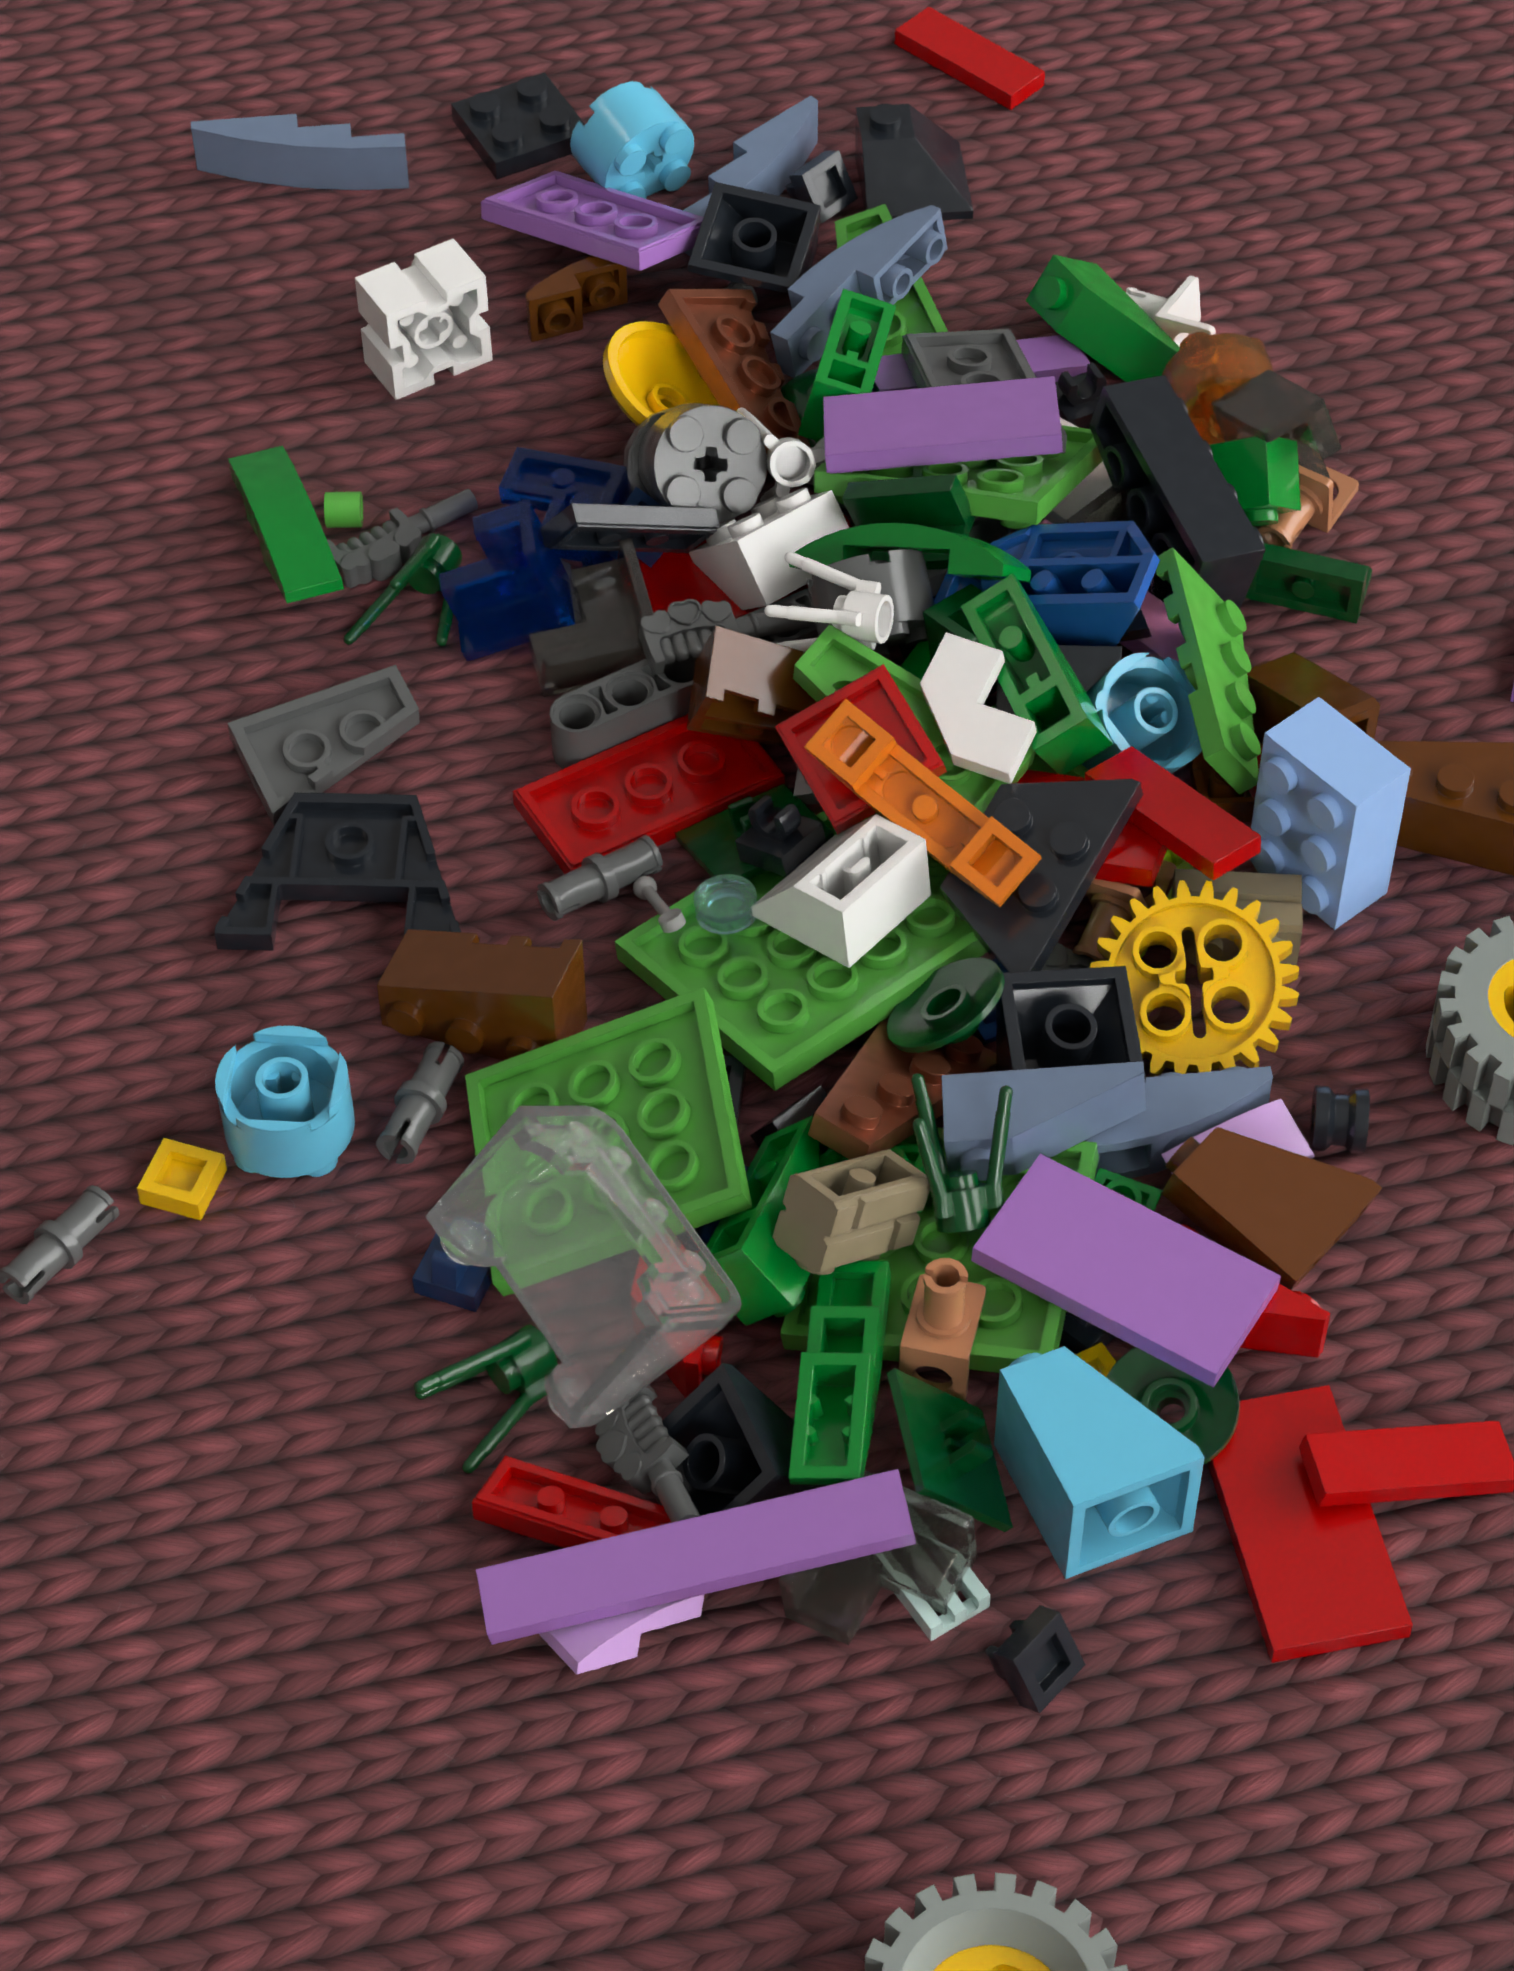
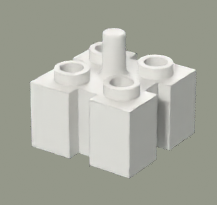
M454 238L415 253L411 266L403 270L395 262L355 277L358 310L368 323L366 327L361 328L364 362L395 400L434 385V373L448 368L453 376H456L493 360L490 327L479 315L488 311L486 276Z

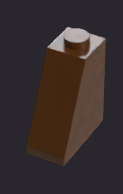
M1292 652L1272 661L1261 662L1252 667L1251 671L1247 673L1249 691L1256 704V712L1252 714L1254 733L1262 745L1265 732L1317 697L1323 699L1367 735L1375 739L1380 704L1377 700L1299 654Z
M1216 1127L1201 1143L1191 1136L1169 1159L1165 1167L1172 1172V1175L1161 1194L1219 1245L1280 1275L1279 1283L1293 1290L1367 1210L1382 1190V1187L1370 1178Z

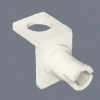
M1188 276L1169 298L1143 292L1134 287L1126 288V293L1191 358L1186 368L1207 374H1213L1218 368L1216 329L1212 325L1199 322L1201 309L1198 277ZM1189 334L1194 336L1202 345V355H1192L1181 347L1180 344Z

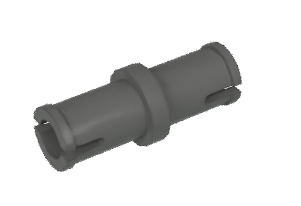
M647 835L641 836L636 841L604 856L594 853L583 858L581 867L549 882L539 884L537 886L539 889L537 891L538 899L546 915L553 921H557L563 918L564 915L595 900L602 903L608 902L618 896L619 889L635 882L640 876H648L662 871L663 860L655 842Z
M429 1043L411 1080L403 1082L394 1097L396 1108L384 1131L376 1141L377 1149L388 1160L392 1158L395 1149L401 1141L400 1144L403 1145V1148L397 1157L396 1163L409 1164L413 1162L430 1125L436 1124L441 1120L447 1109L445 1097L455 1077L464 1066V1058L455 1047L450 1046L444 1060L440 1064L437 1059L445 1043Z
M91 1185L56 1220H45L34 1231V1240L6 1267L0 1269V1283L4 1284L8 1279H11L2 1289L16 1302L28 1304L34 1298V1295L62 1268L72 1269L82 1259V1249L110 1222L117 1219L119 1216L118 1207L112 1206L105 1211L114 1200L101 1188Z

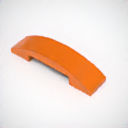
M847 699L840 704L804 746L807 752L880 816L926 839L928 855L998 907L1002 906L1042 859L1041 855L994 817L988 818L901 748L892 735Z

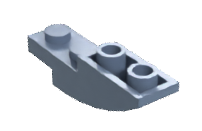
M930 205L903 214L866 231L831 252L788 288L792 310L770 332L777 364H780L784 374L795 378L802 374L813 362L822 357L843 288L895 304L907 295L911 286L932 265L939 262L944 252L948 249L940 208Z
M1236 1066L1221 1071L1188 1074L1169 1072L1154 1077H1146L1147 1110L1085 1140L1087 1142H1097L1099 1160L1095 1177L1099 1168L1130 1179L1168 1169L1165 1167L1166 1162L1161 1154L1185 1142L1191 1136L1195 1137L1229 1119L1269 1103L1273 1079L1271 1066L1255 1068Z

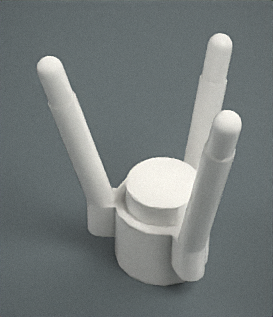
M743 407L737 409L736 412L757 426L764 445L769 449L767 452V470L776 480L775 486L764 493L760 501L776 495L782 498L789 494L791 487H798L807 483L814 474L816 463L825 460L824 437L812 448L796 438L787 437L778 440L752 413Z
M787 552L784 558L788 564L851 591L847 596L839 595L837 597L833 610L767 605L764 609V613L767 616L787 618L789 620L830 623L835 628L872 650L875 649L876 643H885L893 625L894 605L889 595L880 594V582L860 580L794 552ZM817 638L784 641L777 644L806 652Z

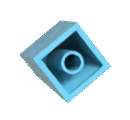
M1065 1346L1044 1354L1029 1353L1014 1360L1008 1367L1000 1369L994 1446L1065 1579L1193 1532L1204 1464V1456L1195 1443Z

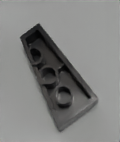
M1165 375L1104 386L1089 427L1114 492L1125 490L1127 494L1126 513L1128 518L1126 521H1134L1157 556L1174 548L1223 601L1231 600L1240 609L1266 548L1264 547L1261 533L1252 526L1242 509L1236 490L1230 483H1227L1213 459L1210 445L1201 438L1191 421L1185 402L1176 395ZM1155 571L1150 583L1154 594L1165 592L1166 597L1172 595L1171 584L1167 580L1163 581L1159 578Z

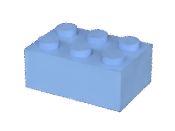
M1317 697L1264 733L1251 829L1261 835V853L1249 860L1259 873L1302 875V908L1308 913L1316 914L1336 930L1388 892L1411 768L1327 702Z

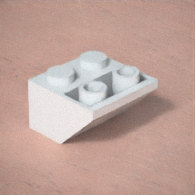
M807 487L782 498L776 495L759 502L750 509L752 515L737 522L734 518L721 523L717 532L706 539V543L691 550L689 554L696 566L742 610L767 606L806 585L807 579L812 580L810 573L789 567L784 558L787 552H796L803 546L823 536L847 529L849 526L832 490L810 495Z
M876 814L830 838L751 907L752 916L850 968L931 896L926 839Z

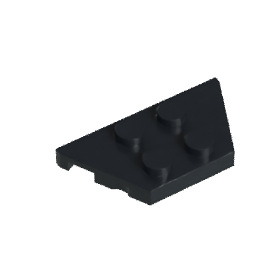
M1134 779L1000 785L983 814L988 818L994 817L1041 855L1042 859L1001 907H998L950 871L940 888L947 903L960 919L966 920L981 945L989 954L992 953L1007 972L1042 970L1142 798L1141 782Z

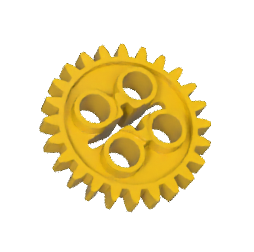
M1179 880L1177 898L1170 900L1159 886L1153 887L1152 907L1147 908L1135 898L1129 901V909L1133 918L1131 922L1114 915L1110 919V928L1118 939L1099 937L1097 940V951L1109 959V961L1091 962L1090 968L1126 966L1142 1059L1147 1058L1151 1061L1150 1077L1161 1075L1165 1068L1173 1069L1174 1072L1188 1074V1072H1210L1215 1069H1220L1221 1071L1229 1067H1236L1235 1062L1241 1060L1249 1068L1259 1067V1057L1255 1049L1257 1046L1274 1053L1278 1049L1279 1041L1270 1028L1289 1030L1291 1027L1292 1017L1279 1007L1297 1005L1299 992L1282 985L1298 979L1299 966L1281 964L1280 962L1292 954L1293 944L1291 941L1272 943L1271 940L1279 931V920L1275 918L1259 924L1257 919L1260 913L1261 902L1258 900L1250 903L1243 910L1236 907L1238 889L1232 887L1227 892L1223 900L1214 899L1212 881L1206 880L1202 887L1200 896H1191L1185 880ZM1185 930H1190L1194 934L1198 980L1203 984L1201 1006L1206 1035L1203 1038H1197L1193 1033L1190 990L1188 985L1185 984L1186 958L1182 943V933ZM1226 938L1233 941L1238 946L1240 952L1231 960L1217 961L1206 953L1205 946L1214 939ZM1163 945L1169 948L1176 958L1167 967L1152 968L1146 965L1140 956L1150 946ZM1231 999L1240 1002L1246 1008L1248 1014L1240 1022L1231 1024L1218 1020L1213 1014L1212 1009L1218 1002ZM1168 1006L1178 1010L1183 1017V1021L1175 1029L1168 1031L1159 1030L1148 1021L1149 1014L1155 1008Z

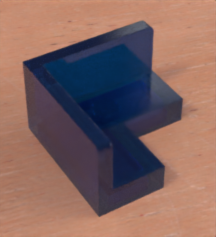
M517 447L499 485L500 500L503 504L547 511L540 526L541 528L571 503L622 505L629 495L627 466ZM539 529L535 537L537 554L582 562L583 575L590 582L591 593L598 594L613 559L608 554L610 551L545 548Z
M529 499L473 517L474 534L487 559L439 574L440 590L458 620L461 652L465 659L471 661L576 627L569 575L556 550L544 547L540 531L542 524Z

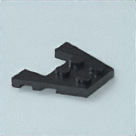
M294 792L261 848L263 857L253 874L245 876L235 892L236 903L227 917L221 916L215 926L214 934L217 949L274 951L280 902L282 900L406 902L407 911L404 935L408 929L461 932L458 920H455L450 896L445 880H442L433 843L417 795Z

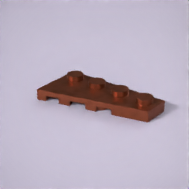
M668 289L658 306L718 404L734 411L743 407L752 413L778 440L787 437L796 438L810 447L806 437L797 435L801 420L795 404L784 399L780 390L786 381L780 364L771 363L765 347L769 343L770 338L764 323L756 322L751 311L757 304L752 290Z
M888 1017L880 1022L814 1113L808 1135L848 1159L891 1149L915 1133L913 1122L919 1118L911 1083V1078L914 1074L919 1073L923 1075L934 1117L937 1119L943 1115L942 1075L995 1072L996 1053L983 1047L982 1042L973 1035L960 1043H949L926 1052H904L897 1049L888 1037Z

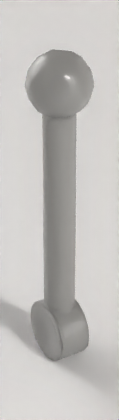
M644 875L635 880L633 884L634 894L640 899L648 900L660 915L658 922L664 933L677 931L685 925L686 920L681 909H670L656 892L657 884L652 877Z

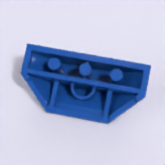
M1134 521L1031 525L990 543L1015 557L1031 570L1030 582L1020 583L1057 645L1117 646L1139 612L1160 561ZM947 570L934 603L942 601L969 584H973L984 592L1000 581L973 580L948 574Z

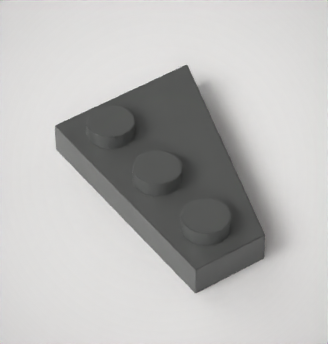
M393 665L228 723L229 738L273 826H275L294 792L323 793L418 725L420 718L419 708L397 666Z

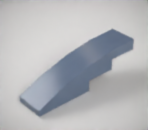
M809 96L734 141V161L709 175V195L683 211L704 217L715 182L779 196L786 189L785 186L791 183L789 175L804 165L818 142V100ZM693 248L690 249V250L685 251V253H686L687 255H689L690 257H691Z
M297 114L191 121L196 165L199 171L245 181L297 188L337 190L409 188L404 133L352 137L350 123L298 127Z

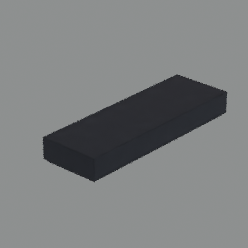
M571 503L542 526L540 531L544 547L549 549L689 553L717 532L720 524L715 508Z

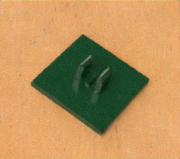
M781 784L755 797L749 795L728 805V809L676 832L675 835L677 841L725 891L767 871L740 861L735 840L752 827L748 817L749 808L763 796L768 795L772 798L773 807L776 806L784 809L790 803L797 807L801 816L821 822L826 842L834 836V833L797 796H793L794 793L784 784Z
M896 1368L887 1373L916 1493L1003 1532L1013 1528L983 1410Z

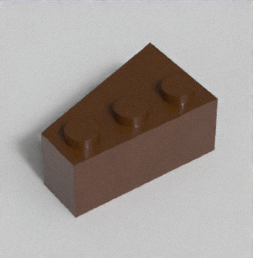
M715 626L695 663L686 730L786 747L778 735L775 726L816 703L793 679L794 665L805 652Z
M1376 741L1411 768L1396 846L1514 876V742Z
M408 929L377 984L382 1025L391 1027L406 1036L418 1035L438 1042H444L464 1053H479L502 1061L580 1033L588 1020L583 944L580 939H564L560 948L531 946L532 941L529 936L511 935L507 945L479 943L480 939L477 933Z

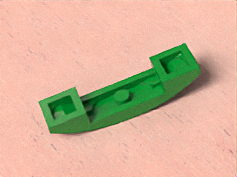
M876 523L851 527L823 536L794 552L824 565H829L869 554L870 561H872L873 552L912 549L919 550L923 554L949 555L948 574L973 580L1001 581L1013 573L1019 582H1030L1031 570L998 547L966 535L917 524ZM789 564V567L800 569L796 566Z

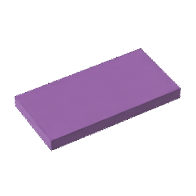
M552 171L481 201V216L483 220L638 271L694 248L704 218L613 188H604L600 184L558 171Z
M1055 376L823 397L826 472L830 474L1058 454L1063 452Z
M1042 1154L1037 1157L973 1246L971 1258L972 1262L1213 1388L1278 1290L1281 1278L1275 1272Z

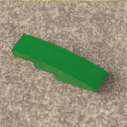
M283 445L229 458L232 480L244 500L248 521L259 539L263 561L286 603L343 590L342 578L326 536L302 481Z
M856 1261L835 1267V1270L830 1274L819 1275L816 1306H811L807 1351L801 1352L789 1468L790 1484L832 1485L864 1476L878 1398L891 1285V1271L888 1261Z

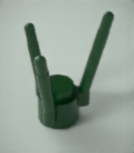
M431 533L424 536L410 559L390 581V585L344 636L345 644L352 645L409 583L415 590L423 594H434L441 590L445 591L436 643L439 646L446 645L458 593L466 581V578L457 571L462 563V553L457 544L441 534Z
M916 1073L912 1076L911 1083L919 1118L914 1120L913 1129L933 1197L937 1231L955 1233L988 1227L991 1223L989 1209L999 1208L1004 1205L1001 1182L1013 1090L1007 1085L1000 1088L997 1111L995 1112L986 1183H981L978 1180V1172L976 1170L948 1172L923 1075Z
M528 1324L498 1344L415 1382V1396L423 1400L487 1370L493 1383L503 1393L509 1394L513 1390L521 1393L518 1399L464 1461L462 1469L465 1473H473L528 1409L551 1393V1388L545 1377L557 1370V1357L549 1341L535 1326Z

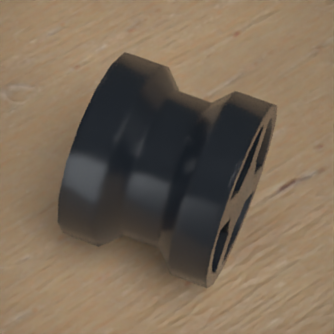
M1315 1085L1310 1117L1311 1150L1325 1151L1331 1145L1345 1146L1353 1154L1365 1153L1370 1111L1368 1089L1354 1088L1348 1094L1334 1093L1329 1086Z

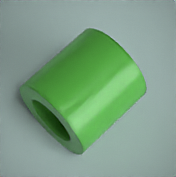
M361 491L325 492L324 519L326 528L363 527L364 513Z

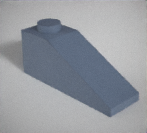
M1143 1061L942 1075L944 1145L948 1172L976 1170L978 1172V1180H986L995 1112L997 1111L999 1091L1002 1086H1010L1013 1090L1002 1175H1016L1029 1169L1040 1154L1051 1158L1147 1110Z

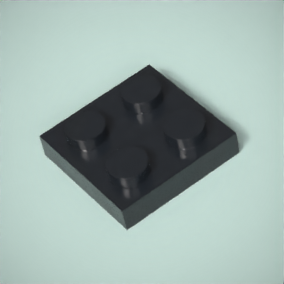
M545 72L487 92L478 93L473 97L451 104L453 122L497 180L571 155L570 144L573 130L578 121L585 126V123Z

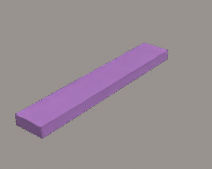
M895 1469L476 1569L486 1632L493 1645L916 1544L899 1470Z

